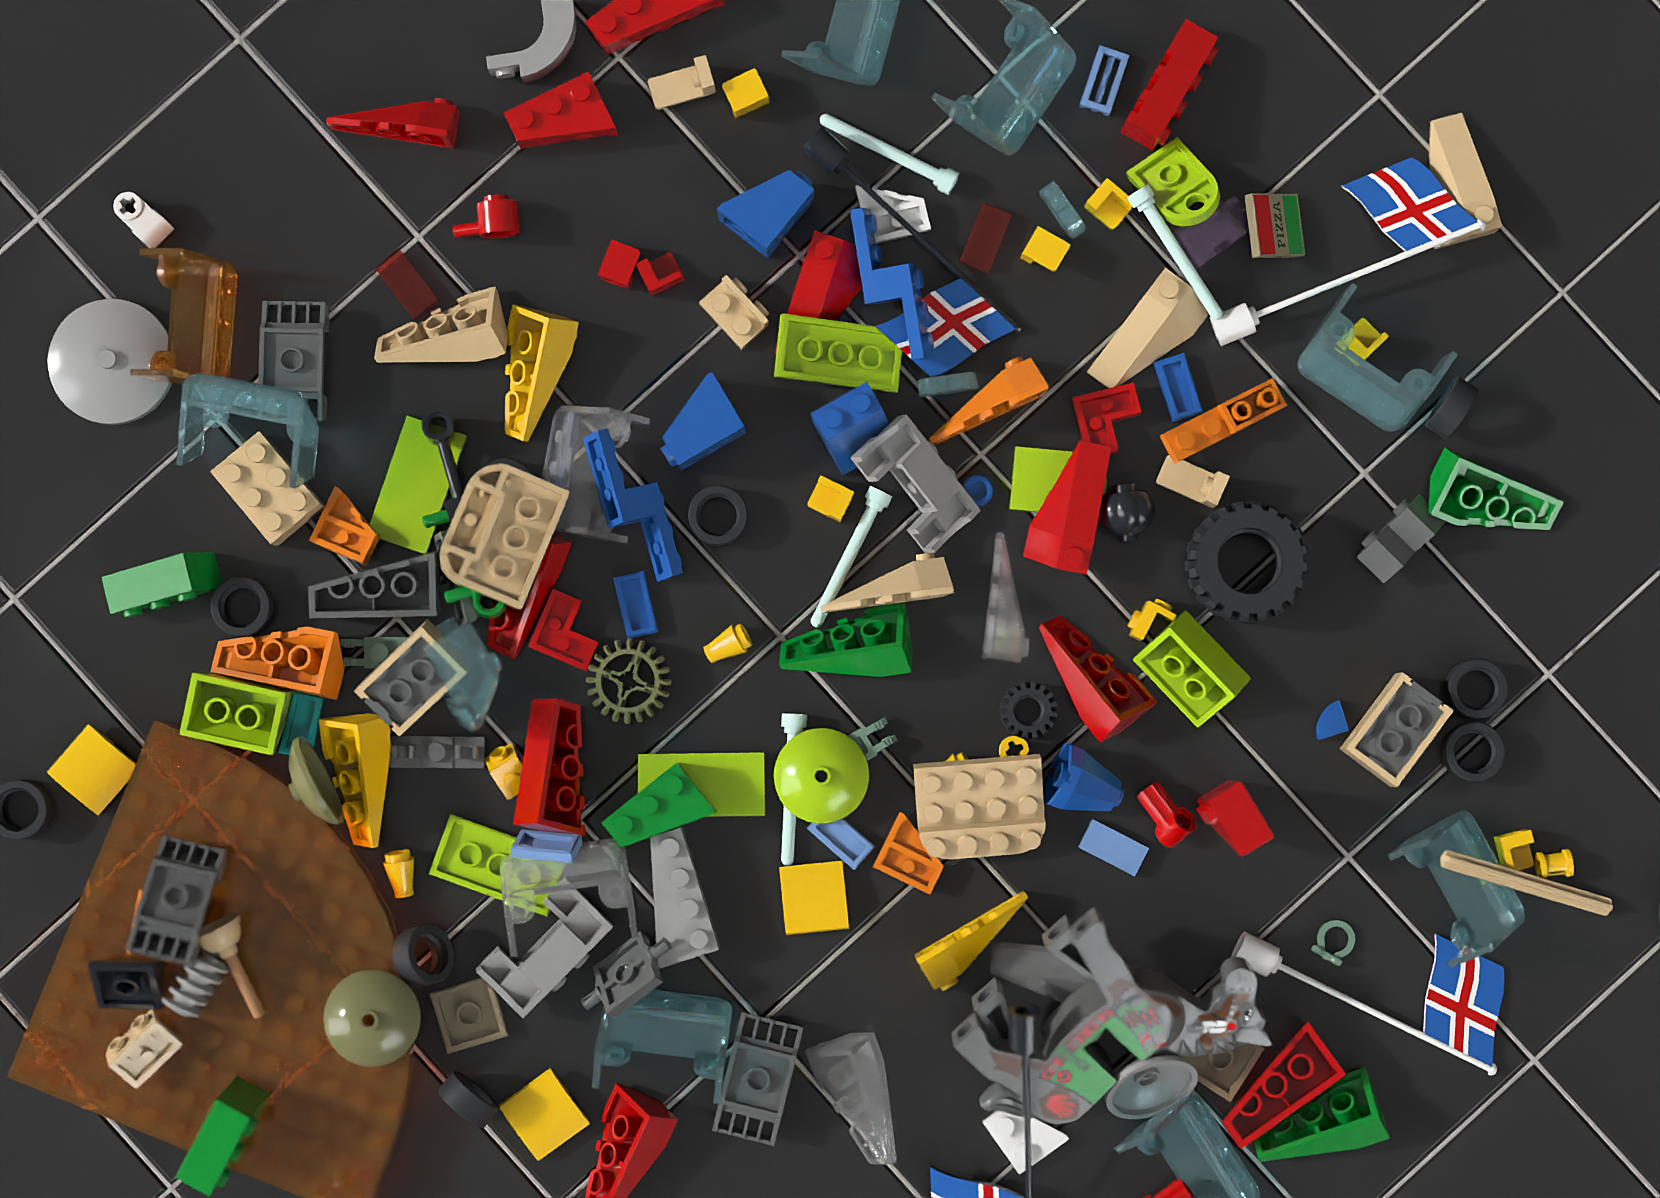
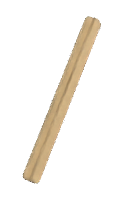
M1445 850L1440 857L1441 867L1602 916H1607L1613 909L1612 900L1602 895L1451 850Z

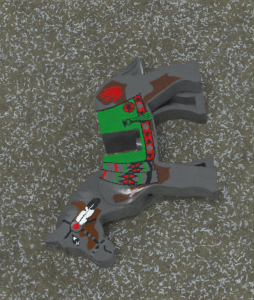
M1095 907L1089 910L1075 924L1065 914L1042 935L1046 950L1090 981L1065 999L1041 1027L1042 1047L1029 1056L1031 1118H1039L1054 1124L1072 1122L1085 1114L1117 1082L1108 1052L1096 1041L1101 1037L1105 1028L1140 1060L1157 1052L1176 1056H1201L1227 1052L1244 1046L1247 1043L1271 1046L1268 1034L1263 1029L1266 1021L1265 1016L1254 1002L1257 980L1250 964L1244 958L1230 957L1226 959L1220 969L1221 980L1214 983L1204 997L1199 998L1161 972L1126 962L1117 944L1106 934L1102 916ZM994 977L971 998L975 1012L951 1032L954 1048L987 1079L995 1081L980 1096V1106L984 1110L1000 1111L1024 1117L1023 1056L1018 1055L1009 1047L1008 1009L1010 1007L1005 999L1002 984ZM982 1022L987 1026L991 1034L984 1029Z

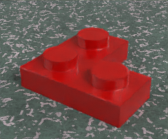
M1134 382L1072 397L1082 440L1111 446L1110 454L1117 453L1119 448L1112 422L1141 415Z
M552 589L528 647L587 671L599 642L571 631L583 601Z

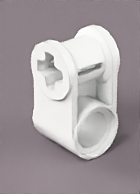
M124 192L114 200L113 207L117 216L152 251L174 230L154 209L152 210L136 194ZM130 203L133 205L136 211L133 214L128 212L125 208L126 204Z

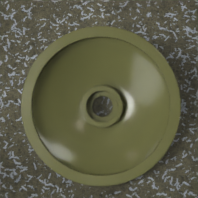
M303 736L295 738L290 748L289 771L293 782L289 784V789L296 801L302 800L313 814L326 822L335 825L343 822L344 812L342 804L323 762L306 738Z
M363 970L346 977L333 989L324 1009V1028L329 1042L342 1057L361 1066H382L400 1058L413 1045L421 1023L419 1002L411 987L397 975L384 970ZM366 1014L373 1015L375 1022L372 1026L364 1023V1016Z

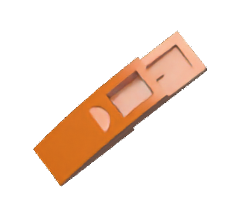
M1271 378L1162 434L1160 438L1175 464L1281 410L1287 404L1274 379Z

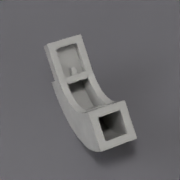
M541 0L544 23L538 40L529 48L519 52L487 56V67L491 76L496 75L498 79L514 77L515 72H520L523 82L528 83L548 75L557 68L569 53L575 38L577 19L574 0Z

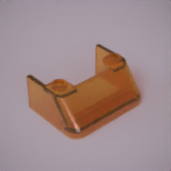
M140 248V255L159 260L157 277L163 287L172 289L167 351H156L150 360L149 369H131L130 375L157 382L223 387L228 382L230 375L237 285L235 267L230 262L184 248Z

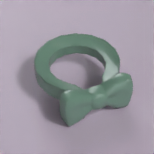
M1330 920L1319 928L1317 946L1313 945L1311 950L1322 956L1325 960L1340 966L1342 964L1340 959L1348 955L1354 947L1355 934L1346 922ZM1332 927H1340L1348 935L1347 945L1343 950L1329 954L1325 951V933Z

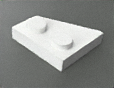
M859 185L855 186L860 208L870 209L871 214H874L878 226V231L874 233L876 244L912 235ZM872 189L919 233L931 230L923 198L910 195L904 196L887 190Z
M995 1111L982 1122L1020 1175L1025 1171L1024 1117ZM1031 1118L1032 1165L1069 1140L1065 1133L1056 1130L1037 1118Z

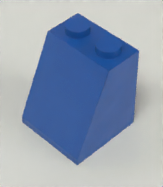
M788 170L722 203L717 208L719 221L768 259L815 201L814 189L811 187L813 182L799 171L795 175L792 171Z
M713 372L705 376L662 437L666 444L661 447L671 467L678 465L681 471L746 433L743 423Z
M867 382L811 413L812 423L842 475L857 468L851 457L871 437H877L889 425L881 405Z

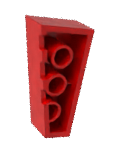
M613 0L585 22L588 31L608 55L641 41L646 36L658 31L667 30L672 25L686 19H693L705 11L725 5L724 0Z
M1185 19L1165 53L1163 60L1156 68L1147 87L1139 97L1133 111L1130 112L1120 133L1151 151L1154 150L1157 143L1163 146L1172 129L1167 127L1172 117L1179 119L1187 105V102L1183 100L1188 90L1194 92L1203 78V75L1198 73L1202 65L1205 63L1210 66L1219 49L1214 47L1219 37Z
M557 698L532 700L513 825L537 831L586 836V825L581 824V809H585L584 796H580V777L583 776V764L580 763L578 748L582 747L580 705Z
M1305 1022L1223 1118L1221 1123L1237 1146L1242 1149L1346 1074L1309 1022Z

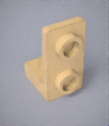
M706 55L694 58L695 66L648 79L650 92L657 110L716 93Z
M1168 455L1156 479V483L1214 508L1218 505L1230 476L1219 471L1213 474L1184 460L1174 464L1170 455Z

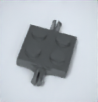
M641 931L592 967L596 978L595 990L581 999L582 1005L585 1009L591 1010L592 1007L603 1001L606 1014L616 1018L663 983L657 966L658 958L672 949L671 943L663 937L662 940L651 947L648 936Z

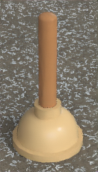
M238 913L231 914L201 928L198 941L204 950L218 953L221 959H225L253 1017L260 1018L265 1014V1010L237 955L239 950L236 943L241 936V926L239 923L241 917Z

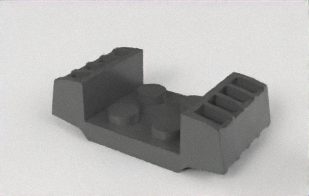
M262 301L258 379L259 420L324 421L327 419L328 397L324 395L325 332H329L330 313L326 302Z
M163 835L157 853L153 858L133 918L132 929L126 946L127 951L194 967L200 950L198 937L215 884H221L226 868L227 857L225 849Z
M744 1012L741 1013L712 1131L774 1146L803 1027Z

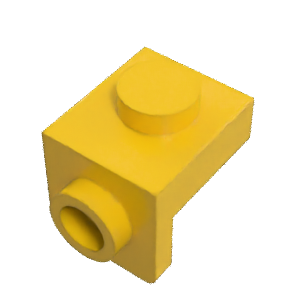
M1156 599L1154 603L1147 601L1141 612L1135 610L1127 625L1132 628L1129 636L1139 641L1143 640L1156 615L1170 622L1174 621L1177 615L1171 612L1173 607L1159 599Z
M510 743L505 747L501 746L494 749L485 758L489 773L507 800L518 795L522 761L518 757L513 744Z

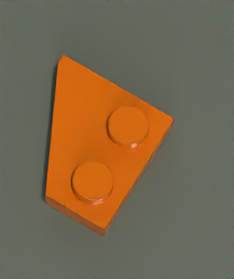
M335 486L309 541L367 566L380 537L347 495Z
M899 812L873 865L874 868L929 895L944 867L937 857H932L928 854L920 840L919 833L901 812Z

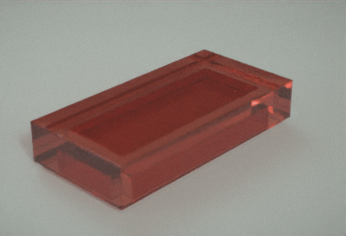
M983 203L959 262L988 274L1012 214Z
M401 250L376 268V271L414 320L439 302Z

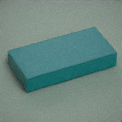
M293 691L279 753L290 755L292 742L299 736L306 738L314 748L319 728L318 719H321L325 698Z

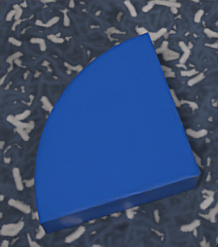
M1339 700L1329 704L1321 713L1316 726L1317 740L1349 731Z

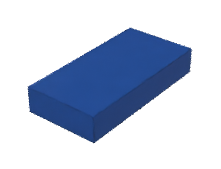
M1184 353L1153 363L1173 423L1204 412Z
M640 571L613 578L627 639L659 632L645 572Z

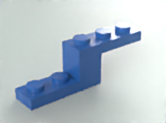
M866 208L850 210L865 304L875 305L902 300L912 360L932 358L931 351L934 350V341L931 332H927L926 320L929 319V310L926 301H922L920 288L924 287V279L921 270H917V265L909 263L880 269L879 264H882L883 256L880 246L876 245L874 233L878 231L875 215L871 214V210Z
M608 428L597 430L585 436L583 441L608 529L640 522L657 582L682 574L681 557L676 550L673 529L666 515L664 497L659 490L658 483L625 489L624 475L619 468L615 454V443L610 437Z

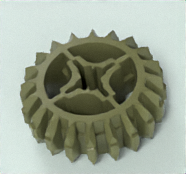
M628 638L626 642L627 648L623 649L620 640H616L614 642L616 651L612 652L608 645L603 647L604 652L608 655L606 658L599 654L594 655L595 660L601 664L599 667L594 665L588 666V670L597 673L596 678H586L587 683H596V688L589 689L587 693L588 695H599L600 698L592 703L594 707L602 703L606 705L601 711L603 716H606L610 710H613L612 721L617 722L622 713L624 714L625 724H630L631 714H635L637 722L640 723L643 722L642 711L645 710L649 717L655 715L654 711L650 708L652 704L660 709L663 708L664 705L657 698L659 695L666 698L670 695L667 691L661 690L662 685L668 686L672 684L671 680L662 679V674L669 673L670 668L664 667L659 669L658 665L664 662V656L661 655L654 660L652 656L657 649L653 646L647 653L643 652L646 644L644 641H640L637 649H634L633 639ZM633 655L631 662H629L628 667L624 671L616 672L607 669L609 664L618 657ZM642 658L647 661L653 670L654 685L644 682L639 676ZM628 672L634 673L633 679L637 683L643 684L644 687L635 686L633 688L630 686L631 690H626L625 692V684L620 682L621 680L614 678V675L622 677L623 675L627 676ZM603 678L610 679L618 685L619 691L616 704L606 695ZM639 690L651 694L641 705L624 708L634 691Z

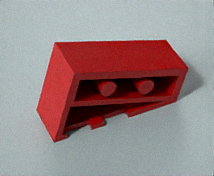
M589 72L504 112L520 148L557 144L562 141L577 139L579 141L600 136H618L616 127Z
M1228 780L1196 799L1199 804L1196 811L1203 823L1211 825L1241 857L1274 838V835L1241 781Z

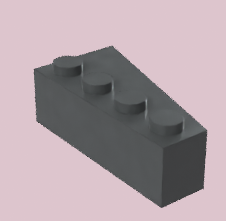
M440 551L430 552L308 586L309 618L439 615L441 613Z

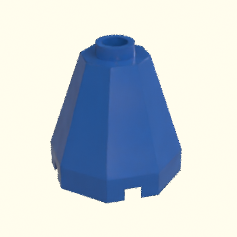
M1066 743L1062 746L1050 766L1056 768L1053 777L1051 778L1047 775L1044 782V803L1065 810L1111 811L1114 806L1118 807L1124 796V789L1121 788L1122 781L1085 750Z

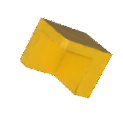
M755 68L722 84L735 118L769 103V96Z
M1106 178L1084 206L1111 230H1114L1133 208L1127 199L1129 196L1108 178Z
M1038 226L1025 247L1021 259L1030 264L1035 261L1054 272L1057 270L1071 244Z
M1361 318L1335 344L1358 366L1389 335L1386 332L1380 334L1365 318Z
M820 475L818 483L808 501V507L841 522L854 496V491Z
M1522 829L1493 837L1500 865L1515 870L1534 866L1529 846L1530 843L1534 842L1531 830Z

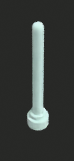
M823 114L820 117V123L823 126L933 180V184L938 186L937 190L947 195L951 193L960 174L959 172L949 167L947 169L942 167L937 169L829 114Z
M1147 184L1127 197L1133 208L1137 207L1139 212H1144L1209 315L1213 319L1221 318L1223 314L1221 308L1153 203L1156 201L1153 196L1155 194L1150 186Z
M872 486L869 487L865 498H867L865 505L867 507L811 618V624L814 627L822 626L828 613H821L820 607L835 600L878 511L882 512L884 507H888L892 496Z
M782 713L781 726L785 727L784 733H787V742L802 733L803 728L807 727V715ZM784 806L781 861L784 865L788 866L794 861L796 816Z

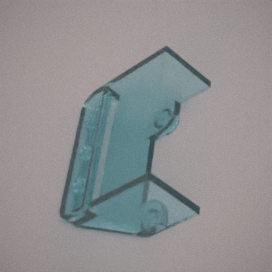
M836 0L825 43L813 41L809 43L805 51L783 50L781 56L813 73L859 85H874L881 76L900 0Z
M999 0L1013 15L1004 33L1005 43L1011 49V52L979 99L972 95L964 94L956 102L937 93H934L931 98L955 123L997 151L1006 155H1012L1020 149L1073 71L1076 64V54L1037 8L1018 0Z
M1352 283L1343 291L1300 354L1298 369L1304 377L1384 431L1395 432L1403 428L1427 400L1458 354L1452 351L1442 357L1431 374L1422 369H1414L1406 373L1400 383L1393 380L1347 348L1354 338L1355 328L1351 320L1340 312L1357 288Z
M196 373L184 381L182 386L176 465L182 466L203 454L205 426L220 427L228 421L230 413L287 424V434L294 442L290 488L296 489L315 477L319 427L305 398L299 392L207 373Z
M452 616L435 626L444 637L424 648V651L448 690L441 697L448 710L459 725L473 732L484 724L500 680L498 671L503 668L493 652L487 653L470 622L459 627Z
M1465 810L1457 812L1414 835L1388 854L1390 860L1405 855L1408 862L1418 868L1428 865L1458 919L1452 925L1450 936L1453 944L1460 951L1447 962L1450 968L1491 952L1525 920L1523 906L1512 888L1441 867L1440 857L1445 850L1455 851L1500 865L1475 819Z
M653 989L616 1018L606 1014L604 1007L595 1048L592 1088H599L603 1065L612 1067L623 1066L630 1060L632 1051L694 1058L693 1068L695 1073L702 1078L716 1080L713 1103L720 1104L732 1018L731 1004L722 998Z
M1190 1094L1139 1125L1115 1148L1118 1153L1137 1146L1139 1150L1149 1156L1161 1152L1177 1179L1181 1177L1186 1182L1195 1198H1260L1257 1184L1203 1100L1195 1094Z

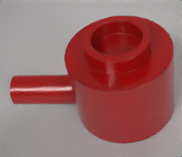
M504 194L486 196L484 201L476 204L478 222L453 225L455 237L479 234L483 238H502L518 235L520 233L517 201L509 199V196Z

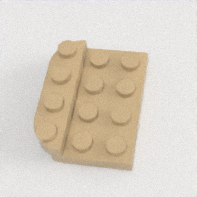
M498 464L482 468L468 482L440 550L442 571L452 582L459 586L462 585L521 610L570 491L509 465Z
M1040 754L913 764L919 837L930 856L942 859H962L1011 855L1036 849L1040 845L1046 827Z

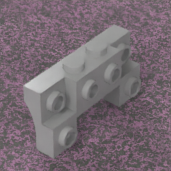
M907 414L897 416L877 437H871L851 457V460L869 482L879 481L890 471L917 505L922 514L907 531L924 553H935L957 530L970 522L981 511L956 479L957 476L954 470L945 465L938 456L937 448L924 438Z
M566 878L543 900L544 904L560 919L517 962L497 946L476 967V972L522 1018L551 990L553 992L557 991L567 980L565 975L573 967L575 969L580 968L589 958L588 952L613 928L612 923Z

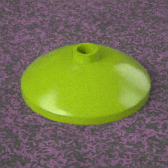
M815 728L796 735L783 747L775 763L774 783L780 800L792 814L808 822L830 823L846 817L859 806L868 788L869 769L862 750L850 737L833 729ZM824 770L827 773L828 777L825 782H818L815 779L817 771Z

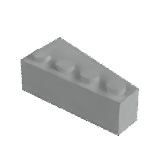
M683 827L650 837L656 943L665 937L672 946L671 950H668L658 958V969L719 950V941Z

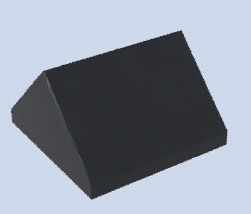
M99 958L89 962L88 969L98 1009H163L164 1003L161 999L164 997V960L156 958Z

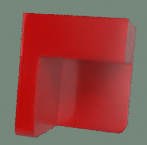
M611 240L598 272L599 278L630 290L634 280L632 274L639 259L640 251L618 241Z
M670 252L650 262L648 259H644L636 263L651 296L685 280L673 254Z

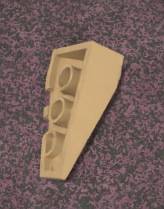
M1462 113L1432 120L1430 122L1429 170L1461 208L1476 221L1477 219H1482L1486 223L1483 231L1479 228L1437 245L1434 249L1495 233L1502 227L1500 216Z
M1165 268L1086 373L1108 389L1120 386L1193 336L1209 313L1193 288Z
M496 287L466 294L457 299L458 305L444 312L438 308L431 312V317L419 324L409 322L377 338L374 357L376 362H477L506 354L508 333Z
M935 553L916 555V561H912L821 606L820 610L821 613L939 598L952 594L954 591L944 557L935 558Z

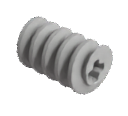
M201 946L200 950L203 954L197 956L195 966H183L184 970L189 974L188 977L179 975L176 977L182 986L180 988L169 987L174 998L163 997L161 999L170 1009L187 1018H191V1016L199 1017L202 1012L199 1006H206L209 1003L206 995H213L216 992L213 984H221L223 981L220 973L227 974L230 971L224 959H221L215 953L207 952Z

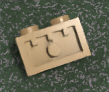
M725 275L722 278V282L704 297L699 304L742 350L769 326V321L766 318L769 312L758 300L752 303L746 297L745 293L748 290L739 279L735 277L731 280Z
M151 1009L146 1015L138 1016L132 1023L131 1029L123 1037H117L110 1043L106 1052L108 1066L137 1089L183 1045L180 1037L159 1020L158 1014Z

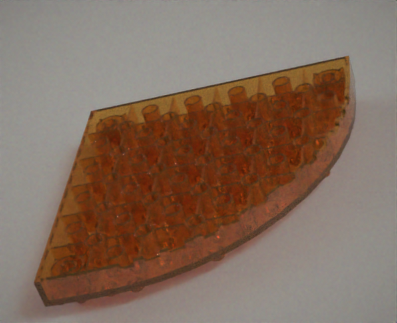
M154 720L7 1077L189 1151L215 1100L238 1075L270 1093V1096L257 1117L259 1122L255 1130L243 1142V1145L246 1147L236 1163L232 1162L229 1168L303 1198H375L392 1158L405 1119L404 1116L407 1101L409 1100L414 1068V1043L400 1058L382 1066L368 1067L352 1063L342 1057L329 1042L324 1028V1009L333 989L351 974L363 970L377 969L400 977L395 970L392 959L393 945L398 936L392 914L384 902L372 874L366 865L362 863L351 843L345 839L334 824L328 823L313 814L302 800L296 801L290 792L289 783L256 761L219 743L179 735L181 728L164 721ZM163 835L225 849L227 864L221 884H215L201 928L225 916L235 913L240 915L241 936L236 943L239 950L237 955L265 1010V1014L260 1018L253 1017L231 971L227 974L220 973L223 981L221 984H213L216 992L213 995H206L209 1003L206 1006H199L202 1012L199 1017H184L163 1004V1009H153L158 1014L159 1020L182 1039L183 1045L143 1084L135 1089L108 1066L106 1052L108 1046L115 1038L123 1037L131 1029L132 1023L138 1016L146 1015L151 1009H98L88 964L90 961L99 958H150L129 955L126 946L132 928L139 889L143 890L153 858L157 853ZM199 950L198 955L201 956L203 952ZM164 961V997L173 999L174 995L170 992L169 987L180 988L182 986L176 979L177 975L188 977L189 974L184 970V965ZM366 1014L364 1016V1023L372 1026L375 1019L373 1015Z

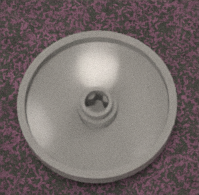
M120 299L93 301L73 311L57 328L48 353L50 380L61 401L77 415L106 425L130 423L152 412L163 401L170 390L176 369L174 345L165 326L145 308L130 301Z

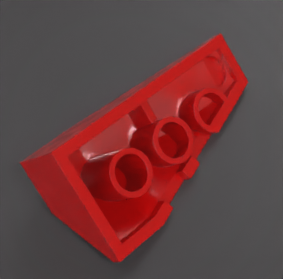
M435 98L434 102L422 101L327 117L326 124L331 130L454 149L460 111L457 106L453 105V101Z
M814 230L787 314L837 321L856 294L862 289L856 246L845 240Z
M1084 440L1078 442L1062 469L1059 478L1029 525L1023 557L1053 568L1087 575L1111 446Z
M553 532L522 609L519 610L506 604L505 611L501 616L489 619V647L511 659L517 658L563 569L572 541ZM493 599V606L490 609L497 606L498 600Z
M1060 615L1039 626L1040 632L1080 718L1100 743L1123 731L1157 704L1154 697L1130 671L1126 675L1112 663L1115 660L1108 653L1103 656L1091 646L1090 639L1063 616Z
M616 1083L603 1110L601 1121L606 1123L602 1140H597L595 1151L599 1152L596 1169L590 1172L585 1198H627L666 1147L678 1121V1118L661 1102L621 1083Z

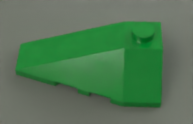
M1444 448L1430 478L1428 513L1458 526L1472 524L1483 525L1484 527L1512 526L1518 529L1550 530L1564 502L1480 462Z
M905 602L875 606L864 610V616L849 622L847 618L838 620V626L823 632L815 629L782 642L779 661L780 668L873 677L911 673L912 644Z
M1363 1067L1346 1073L1340 1080L1256 1138L1254 1145L1258 1160L1262 1162L1359 1149L1390 1139L1369 1075L1366 1068Z

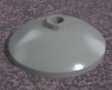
M1159 1054L1149 1056L1143 1060L1138 1059L1115 1075L1117 1082L1105 1093V1102L1109 1111L1120 1118L1142 1119L1166 1112L1184 1101L1196 1087L1198 1074L1193 1063L1180 1056Z

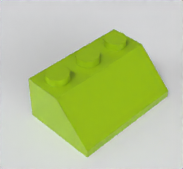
M1186 610L1132 659L1197 728L1235 698L1251 680V677Z
M206 671L193 672L179 735L274 755L285 727L293 691Z

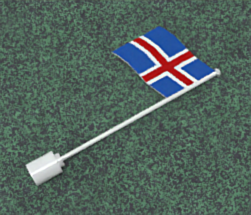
M1413 157L1342 185L1343 189L1361 202L1380 229L1405 252L1257 312L1253 306L1247 308L1246 304L1243 303L1223 311L1222 317L1219 319L1209 317L1219 344L1223 346L1255 333V326L1260 324L1258 318L1479 228L1483 231L1486 223L1482 219H1477L1476 221L1461 208L1447 193L1434 174Z
M1247 932L1242 933L1233 949L1231 957L1246 959L1253 971L1265 977L1270 972L1275 974L1278 969L1488 1071V1075H1494L1497 1072V1066L1493 1063L1495 1027L1504 994V967L1437 934H1434L1435 958L1425 997L1423 1032L1282 964L1283 957L1279 955L1280 948Z

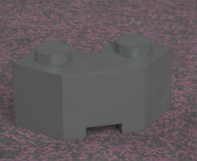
M1420 494L1411 502L1404 499L1392 511L1395 516L1378 533L1375 530L1372 531L1361 542L1364 549L1357 558L1383 583L1404 567L1411 556L1430 540L1446 522L1428 513L1429 503Z

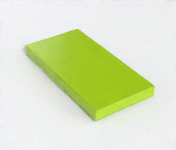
M791 314L780 315L774 377L856 388L867 382L871 390L898 393L902 351L875 326Z
M406 416L370 525L381 540L427 554L437 525L425 528L422 517L443 510V501L446 500L450 487L438 447L426 439L422 430V420ZM434 424L430 427V431L434 434H441L446 430V428ZM455 432L453 439L450 441L456 466H458L468 437L458 432Z
M764 753L638 754V793L678 762L718 811L706 817L765 816Z
M450 814L429 874L548 917L551 910L544 904L543 900L559 885L568 863L512 857L511 847L517 837Z

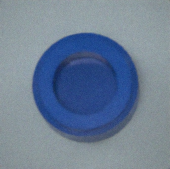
M982 475L970 476L962 485L978 507L986 505L992 498L993 486Z

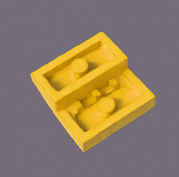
M88 724L47 773L76 799L99 816L140 766L115 747L110 739Z
M842 861L779 867L786 935L849 929Z
M551 1068L499 1105L506 1119L538 1161L590 1124L587 1116L571 1098L569 1091Z

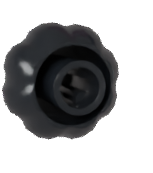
M1135 483L1110 485L1111 493L1102 495L1098 517L1100 527L1107 533L1119 536V542L1138 540V534L1149 528L1155 518L1156 508L1153 498L1146 490H1136Z

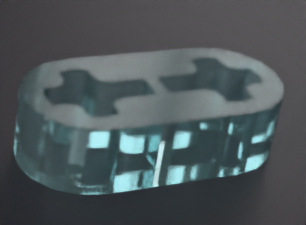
M1052 181L1039 190L1044 202L1070 238L1074 239L1086 230L1083 221L1055 182Z
M976 372L930 377L917 381L919 397L978 389Z

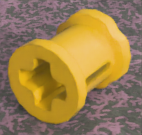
M1016 736L1005 738L999 746L1000 757H1007L1005 751L1009 749L1008 743L1011 741L1014 745H1021L1022 750L1018 752L1019 756L1027 755L1029 752L1026 741Z
M1562 849L1561 853L1546 855L1542 852L1535 853L1537 876L1545 879L1549 876L1564 874L1567 877L1573 876L1574 865L1570 850Z

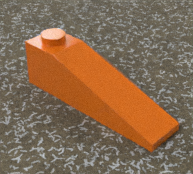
M1022 356L1005 363L1006 369L993 378L938 429L928 441L936 445L1044 396L1049 387L1032 358L1023 360Z
M302 627L294 631L272 632L270 635L248 636L218 641L210 672L337 700L345 668L338 633L312 627Z

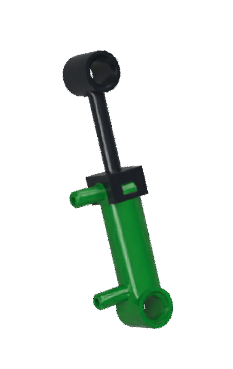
M433 409L423 417L422 430L426 439L438 447L452 499L443 501L446 510L422 517L425 528L446 522L451 524L464 493L450 446V441L455 434L454 422L446 411ZM438 420L444 421L447 424V428L443 433L434 434L430 431L433 422ZM464 586L445 591L444 593L448 604L472 597L478 614L487 619H495L501 616L506 608L505 603L498 601L495 608L485 609L481 606V600L485 595Z

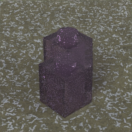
M1235 196L1225 202L1220 198L1217 209L1208 219L1189 228L1181 226L1172 233L1196 271L1249 233L1247 211ZM1165 246L1164 249L1169 254L1174 263L1177 265V263L1175 262V260L1173 259L1170 252Z

